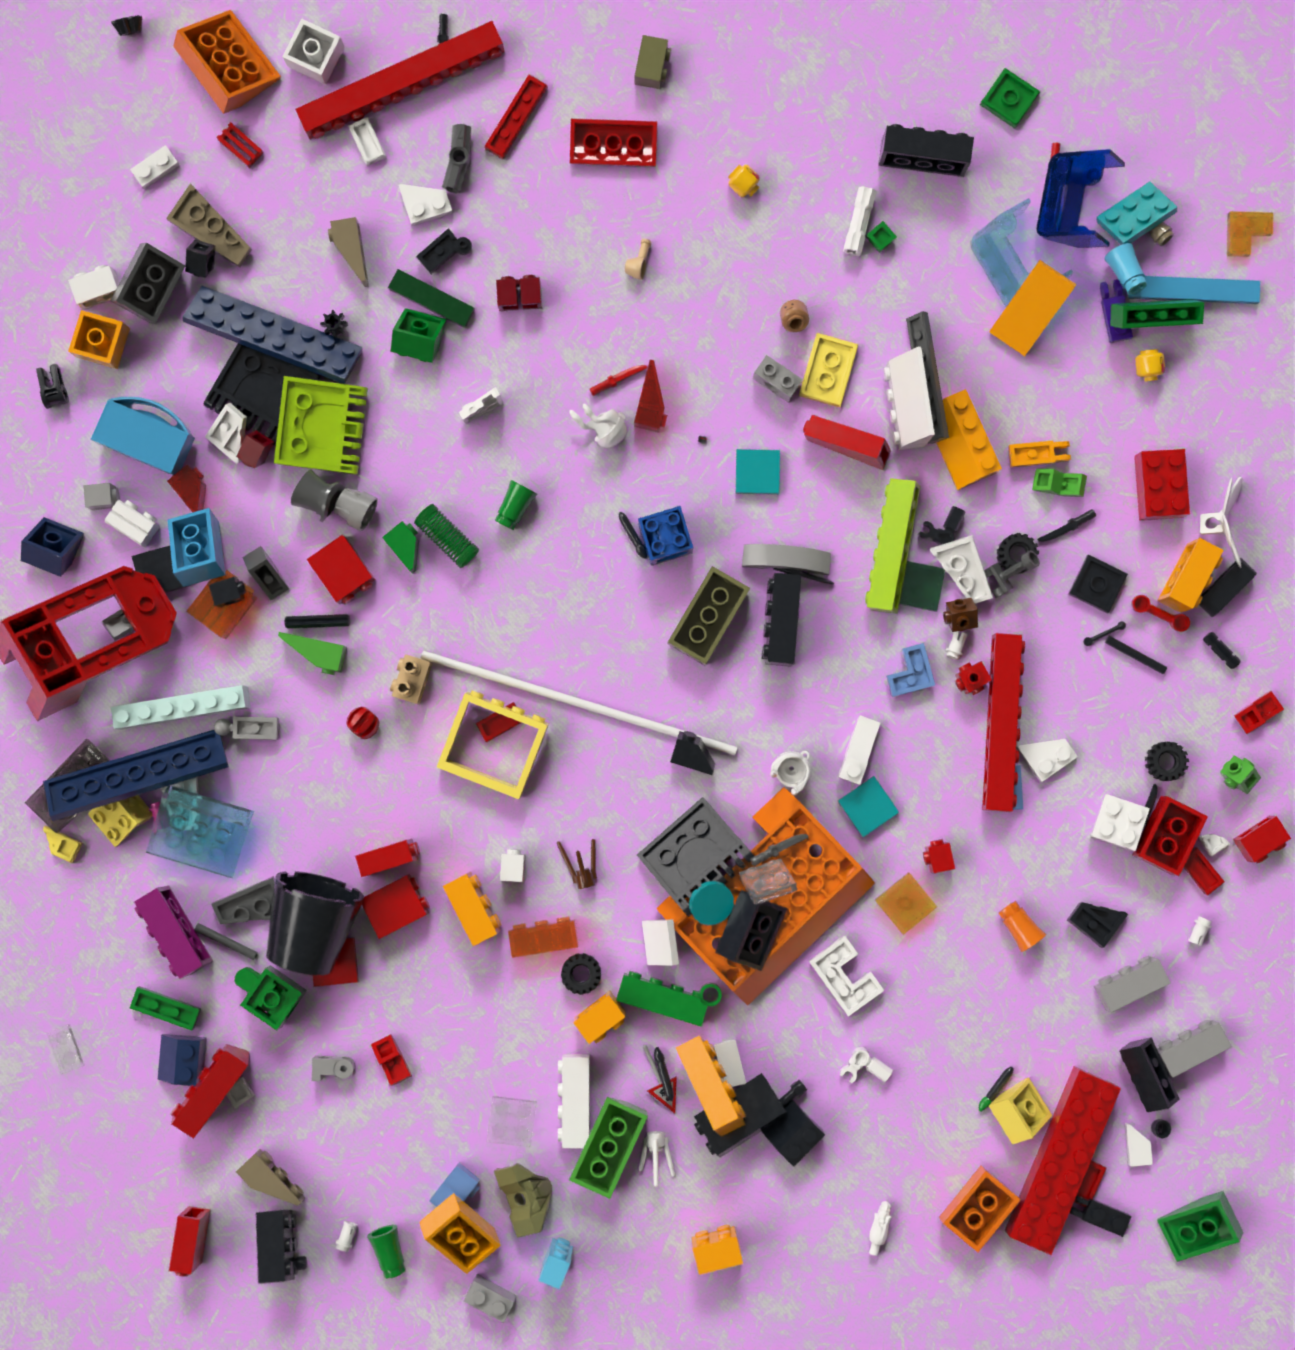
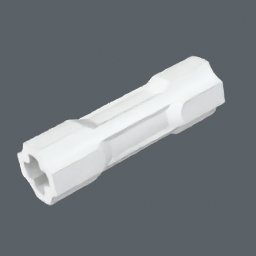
M863 186L858 189L855 208L843 252L847 254L861 256L870 213L877 193L873 188Z

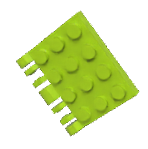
M284 376L274 464L358 475L359 466L344 464L342 460L359 462L360 457L342 454L343 447L356 450L361 449L360 443L344 441V437L362 439L364 424L346 420L347 417L355 419L365 418V414L362 412L348 411V403L356 406H366V400L349 398V395L367 397L368 388Z

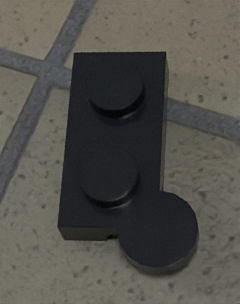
M448 228L421 251L416 258L430 274H433L454 254L467 255L470 253L472 243L466 237L457 239Z

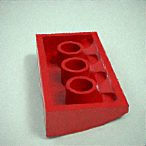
M571 118L570 164L656 166L657 121Z

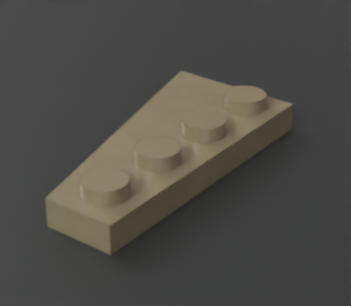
M191 183L166 218L170 223L195 239L215 245V252L238 267H241L252 251L249 245Z

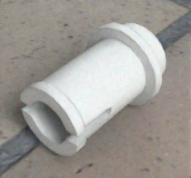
M960 631L953 632L949 648L945 650L947 652L946 656L954 660H959V657H962L961 651L967 638V634L962 632L958 640Z
M1199 916L1197 920H1194L1196 924L1188 941L1202 946L1208 929L1212 928L1210 926L1212 921Z
M344 1221L339 1240L335 1242L338 1250L349 1252V1249L353 1247L351 1243L358 1226L356 1223Z

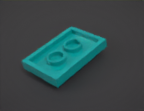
M1149 181L1097 216V223L1120 245L1132 243L1177 213V206Z

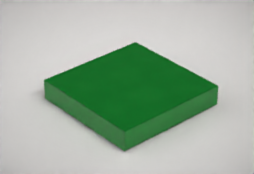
M1004 68L981 101L980 106L1015 129L1041 91L1007 68Z

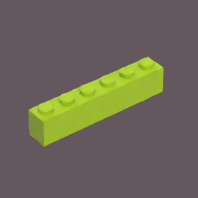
M890 478V482L885 488V497L887 499L885 506L883 505L881 510L882 526L877 531L879 542L878 548H875L873 553V560L875 561L874 570L870 571L869 582L871 586L870 591H867L865 597L867 607L873 611L898 614L921 485L916 481Z

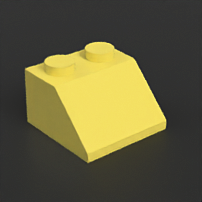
M1029 1077L1001 1093L989 1105L993 1115L998 1120L1012 1145L1033 1138L1053 1116Z

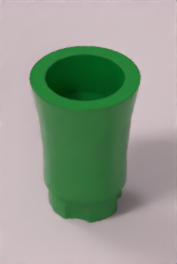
M510 480L507 493L498 510L499 514L495 521L514 530L516 524L520 522L530 503L538 494Z
M387 1225L370 1232L367 1238L375 1252L384 1277L386 1279L394 1278L405 1272L397 1225Z

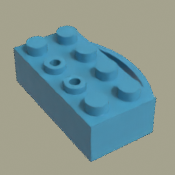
M117 397L108 399L91 440L178 478L195 438L186 424L165 406L140 397ZM143 404L160 409L177 421V425L172 426L160 416L148 411L134 410L132 405Z

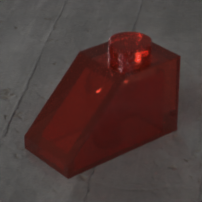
M187 464L167 482L192 512L204 509L206 484L202 480L204 475L197 467L193 469Z

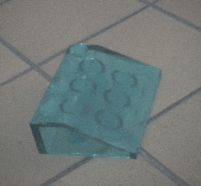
M169 785L161 799L146 853L233 878L254 811Z

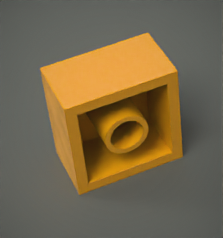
M81 310L68 352L76 358L118 369L130 328L122 321Z
M608 991L575 1016L573 1023L588 1044H591L593 1041L597 1044L607 1036L606 1031L610 1028L615 1030L624 1023L626 1011L619 1001H616L613 993Z
M722 1225L717 1227V1231L708 1233V1230H703L691 1237L699 1275L743 1264L735 1226Z

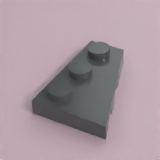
M274 876L213 902L211 905L219 923L229 924L261 919L270 920Z

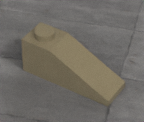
M357 218L330 221L331 229H328L330 242L335 244L364 287H369L360 225Z

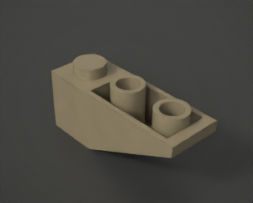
M259 1149L236 1171L251 1189L297 1206L305 1199L303 1190L297 1184L293 1185L290 1182L286 1171L281 1167L278 1168L273 1163L272 1156L266 1151L263 1152Z

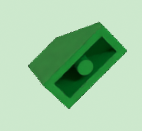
M401 521L382 538L413 574L416 571L419 540L415 535L418 532L410 523L406 525Z

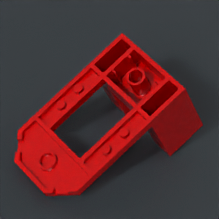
M122 566L1 620L0 659L4 665L14 660H17L32 685L26 703L35 719L39 721L77 703L87 681L167 644L177 612L155 575L143 574L134 571L133 568ZM111 597H115L135 633L77 659L56 622Z

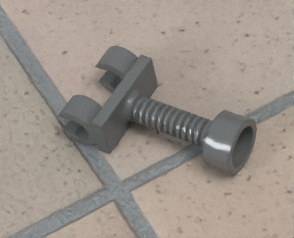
M1033 551L1023 554L1021 556L1022 561L1005 571L1002 570L998 562L985 569L987 578L994 575L1000 587L992 591L995 598L1013 589L1008 580L1010 577L1026 568L1033 570L1040 565L1039 558Z

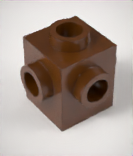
M972 598L956 599L946 602V611L943 612V619L945 624L949 625L952 632H962L967 629L978 628V609Z

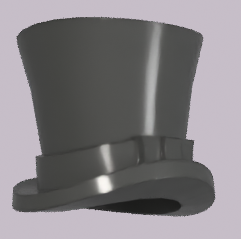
M310 469L295 487L291 496V505L316 512V514L321 516L320 521L324 522L334 510L336 502L345 486L338 482L328 484Z

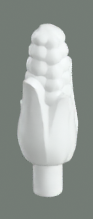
M883 1201L878 1213H875L874 1222L870 1230L869 1238L872 1244L869 1253L878 1256L880 1245L886 1242L892 1218L890 1216L891 1205L887 1201Z

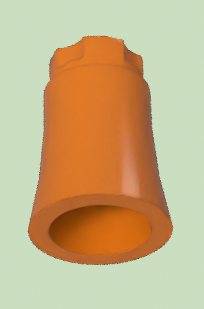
M1016 901L1010 903L998 913L1004 919L1003 923L1015 939L1021 952L1026 951L1047 935L1029 917L1023 907L1020 908Z

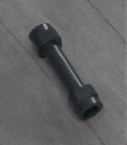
M800 1080L794 1082L791 1085L792 1089L779 1099L783 1107L797 1095L800 1098L808 1090Z

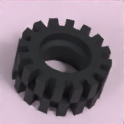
M1016 533L1009 535L999 544L997 549V561L1000 560L999 565L1004 567V570H1007L1018 563L1010 557V549L1015 545L1022 546L1026 553L1033 551L1038 555L1037 543L1035 544L1033 542L1034 539L1032 537L1029 538L1027 534ZM1026 568L1022 570L1021 572H1019V574L1028 571V569Z
M1159 742L1151 746L1152 749L1147 751L1148 756L1145 757V761H1147L1145 767L1149 769L1148 773L1153 775L1155 779L1160 781L1177 780L1185 774V770H1188L1189 766H1186V763L1189 762V758H1186L1188 754L1182 750L1183 747L1181 745H1177L1175 742ZM1164 753H1170L1174 757L1175 763L1170 770H1164L1159 764V758Z
M577 953L570 956L562 967V983L566 986L567 990L572 991L574 994L583 995L590 993L597 987L601 979V967L598 961L586 953ZM579 965L586 966L590 972L589 979L585 982H577L572 975L575 967Z

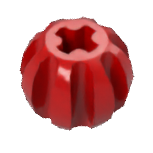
M360 706L349 713L346 724L359 738L368 739L376 734L380 722L378 717L369 709Z

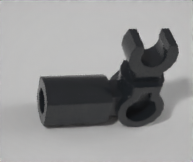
M952 506L943 525L944 530L940 528L935 529L931 522L925 521L923 525L929 528V533L920 531L918 535L923 539L931 538L938 546L952 542L955 539L953 532H957L966 512L956 506Z

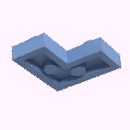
M924 643L901 649L907 670L886 676L892 697L935 686Z

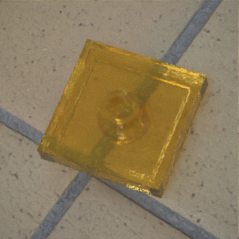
M909 872L875 899V902L902 935L937 908L936 904Z

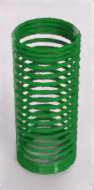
M428 505L416 517L414 524L422 532H425V535H428V538H431V541L436 543V546H439V549H442L453 562H456L455 564L459 568H463L476 556L479 548L472 541H468L469 538H466V535H463L461 530H457L458 527H455L452 521L449 522V519H446L447 516H444V513L441 514L436 505Z

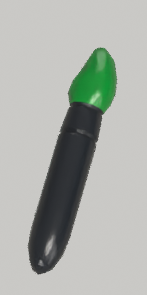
M1013 1067L1005 1069L987 1095L981 1099L978 1107L980 1112L989 1107L992 1100L1013 1074Z

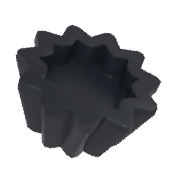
M142 16L124 17L111 21L120 36L132 35L141 32Z

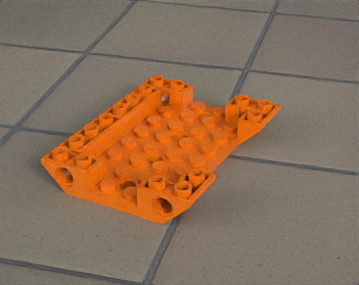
M785 787L752 816L768 834L750 851L756 856L767 850L769 846L776 845L795 835L807 834L808 838L782 850L775 858L771 857L755 867L752 863L749 864L743 857L741 860L746 865L745 868H739L736 864L731 868L736 876L731 878L727 873L724 875L728 881L725 886L730 889L734 897V905L740 891L744 890L787 908L762 971L733 962L715 953L716 949L713 948L712 941L716 937H722L730 915L719 924H701L693 915L688 917L671 896L666 898L656 908L665 920H674L675 931L747 1006L875 884L860 864ZM813 844H818L822 849L818 857H812L809 853V848ZM781 875H786L789 878V885L785 888H780L777 885V879Z

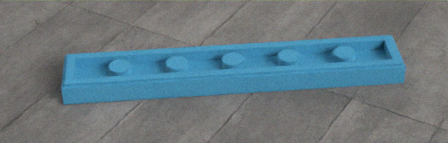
M1145 276L1147 286L1135 294H1128V299L1197 300L1203 302L1258 304L1260 302V281Z

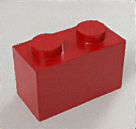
M1268 816L1235 837L1233 841L1247 862L1260 863L1268 858L1267 854L1271 851L1283 849L1287 845L1286 842L1292 838L1277 816Z

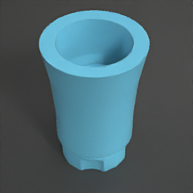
M1125 243L1119 245L1105 256L1104 260L1111 267L1122 287L1126 289L1129 295L1135 294L1147 286L1144 278L1145 274L1137 260L1133 244Z

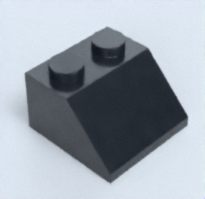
M792 1100L784 1107L788 1115L761 1132L776 1150L795 1167L825 1136V1133Z

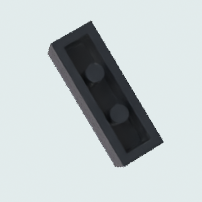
M1152 1037L1129 1042L1119 1050L1147 1113L1169 1109L1180 1100Z

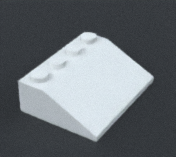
M916 347L889 360L886 368L883 369L884 379L889 382L887 399L888 402H892L893 408L890 411V419L892 424L895 423L896 432H893L894 444L898 445L899 450L925 447L934 436L921 347Z

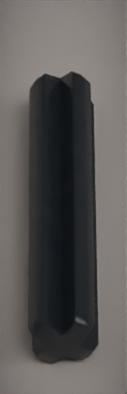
M348 614L286 616L284 624L288 629L342 627L350 625V617Z

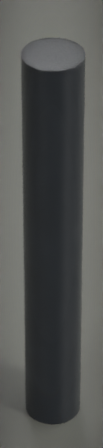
M1110 635L1106 638L1105 643L1161 674L1166 672L1167 667Z

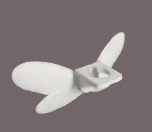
M1231 477L1225 495L1223 510L1220 513L1201 514L1200 533L1202 535L1225 533L1235 561L1241 568L1240 556L1227 523V515L1240 494L1243 478L1239 477L1232 487ZM1211 518L1221 521V525H1217L1213 529H1208L1205 524Z

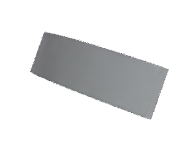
M746 544L743 549L742 567L760 569L772 567L803 570L811 574L829 575L831 553L789 545Z

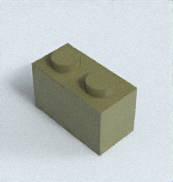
M647 35L642 36L634 76L635 85L660 89L661 82L666 81L667 69H664L665 61H670L672 48H668V39Z

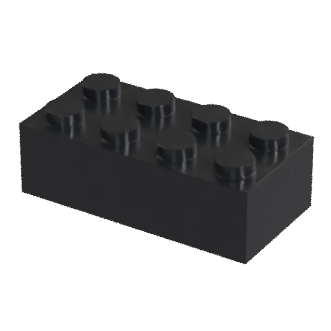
M900 124L887 125L881 141L878 166L964 177L971 163L974 137H970L966 133L948 134L944 130H935L933 132L925 131L922 127L910 129L903 128Z
M774 573L773 577L769 578L767 582V594L771 595L770 600H767L765 606V616H769V620L764 624L763 637L767 638V645L764 644L762 646L761 659H765V665L788 667L794 665L801 575Z

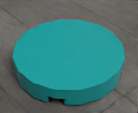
M717 881L701 884L698 890L695 889L689 900V909L693 917L705 925H715L724 921L731 914L734 906V897L730 889Z

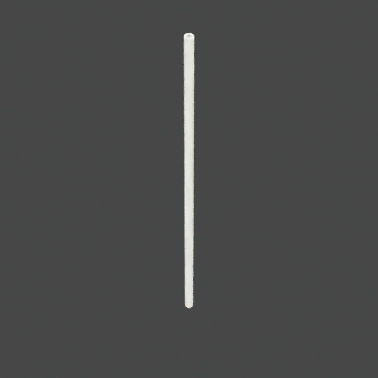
M423 651L421 659L673 737L678 738L679 731L684 732V730L431 652ZM697 735V737H701L706 747L732 755L736 754V746Z

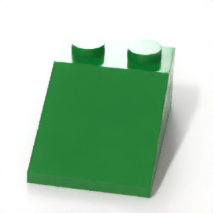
M1224 1191L1202 1197L1157 1219L1177 1262L1239 1243L1244 1233Z

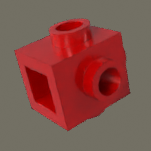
M982 661L971 665L969 662L959 667L960 672L955 674L957 678L955 684L965 694L971 692L975 695L985 689L983 685L992 681Z

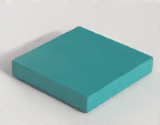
M736 449L735 494L779 495L780 450Z
M875 776L838 800V803L862 837L899 813Z

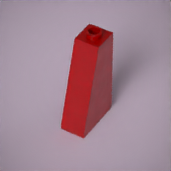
M811 415L810 420L805 422L803 428L804 436L808 441L884 470L891 452L885 438L815 415Z

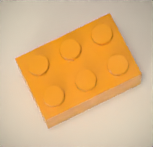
M1202 538L1187 543L1157 601L1179 613L1197 608L1202 600L1200 595L1203 589H1206L1212 581L1213 577L1210 575L1214 569L1219 567L1223 560L1221 554L1224 550Z
M469 872L447 883L443 888L472 945L475 946L498 934L501 931L500 926H502V923L497 914H492L489 908L492 906L487 894H482L479 888L482 884L476 874L472 875Z
M454 1193L419 1222L424 1239L466 1274L501 1246L495 1228Z

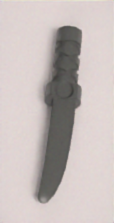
M795 835L776 845L773 844L764 852L750 858V861L755 867L771 857L775 858L782 850L807 839L808 835Z

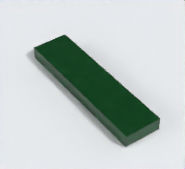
M397 269L388 286L390 291L463 328H466L475 311L474 307Z

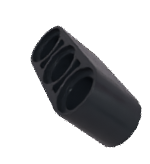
M1240 558L1241 568L1235 561L1201 595L1202 600L1199 606L1211 617L1219 613L1256 576L1257 572L1242 558Z

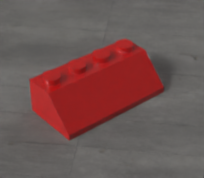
M228 1044L223 1049L219 1048L212 1057L214 1062L209 1068L204 1067L198 1076L199 1082L196 1086L191 1085L184 1095L186 1097L182 1104L178 1103L171 1112L173 1116L171 1125L194 1139L249 1064V1052L247 1050Z

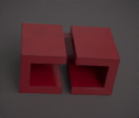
M524 275L520 280H516L512 276L501 277V280H496L497 306L499 311L519 310L517 290L519 287L521 288L523 310L542 309L540 277Z

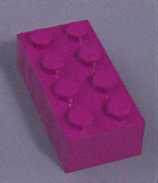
M169 885L158 887L134 901L137 915L145 920L148 925L146 927L148 934L152 938L155 937L159 944L157 948L160 954L168 959L170 963L169 969L175 977L178 976L181 979L189 976L213 961Z

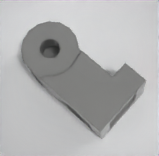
M315 1055L312 1058L311 1081H321L323 1075H336L341 1079L348 1078L355 1071V1062L352 1058L346 1056Z

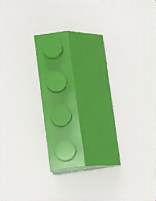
M607 1097L569 1181L610 1199L648 1117L647 1111L629 1102Z

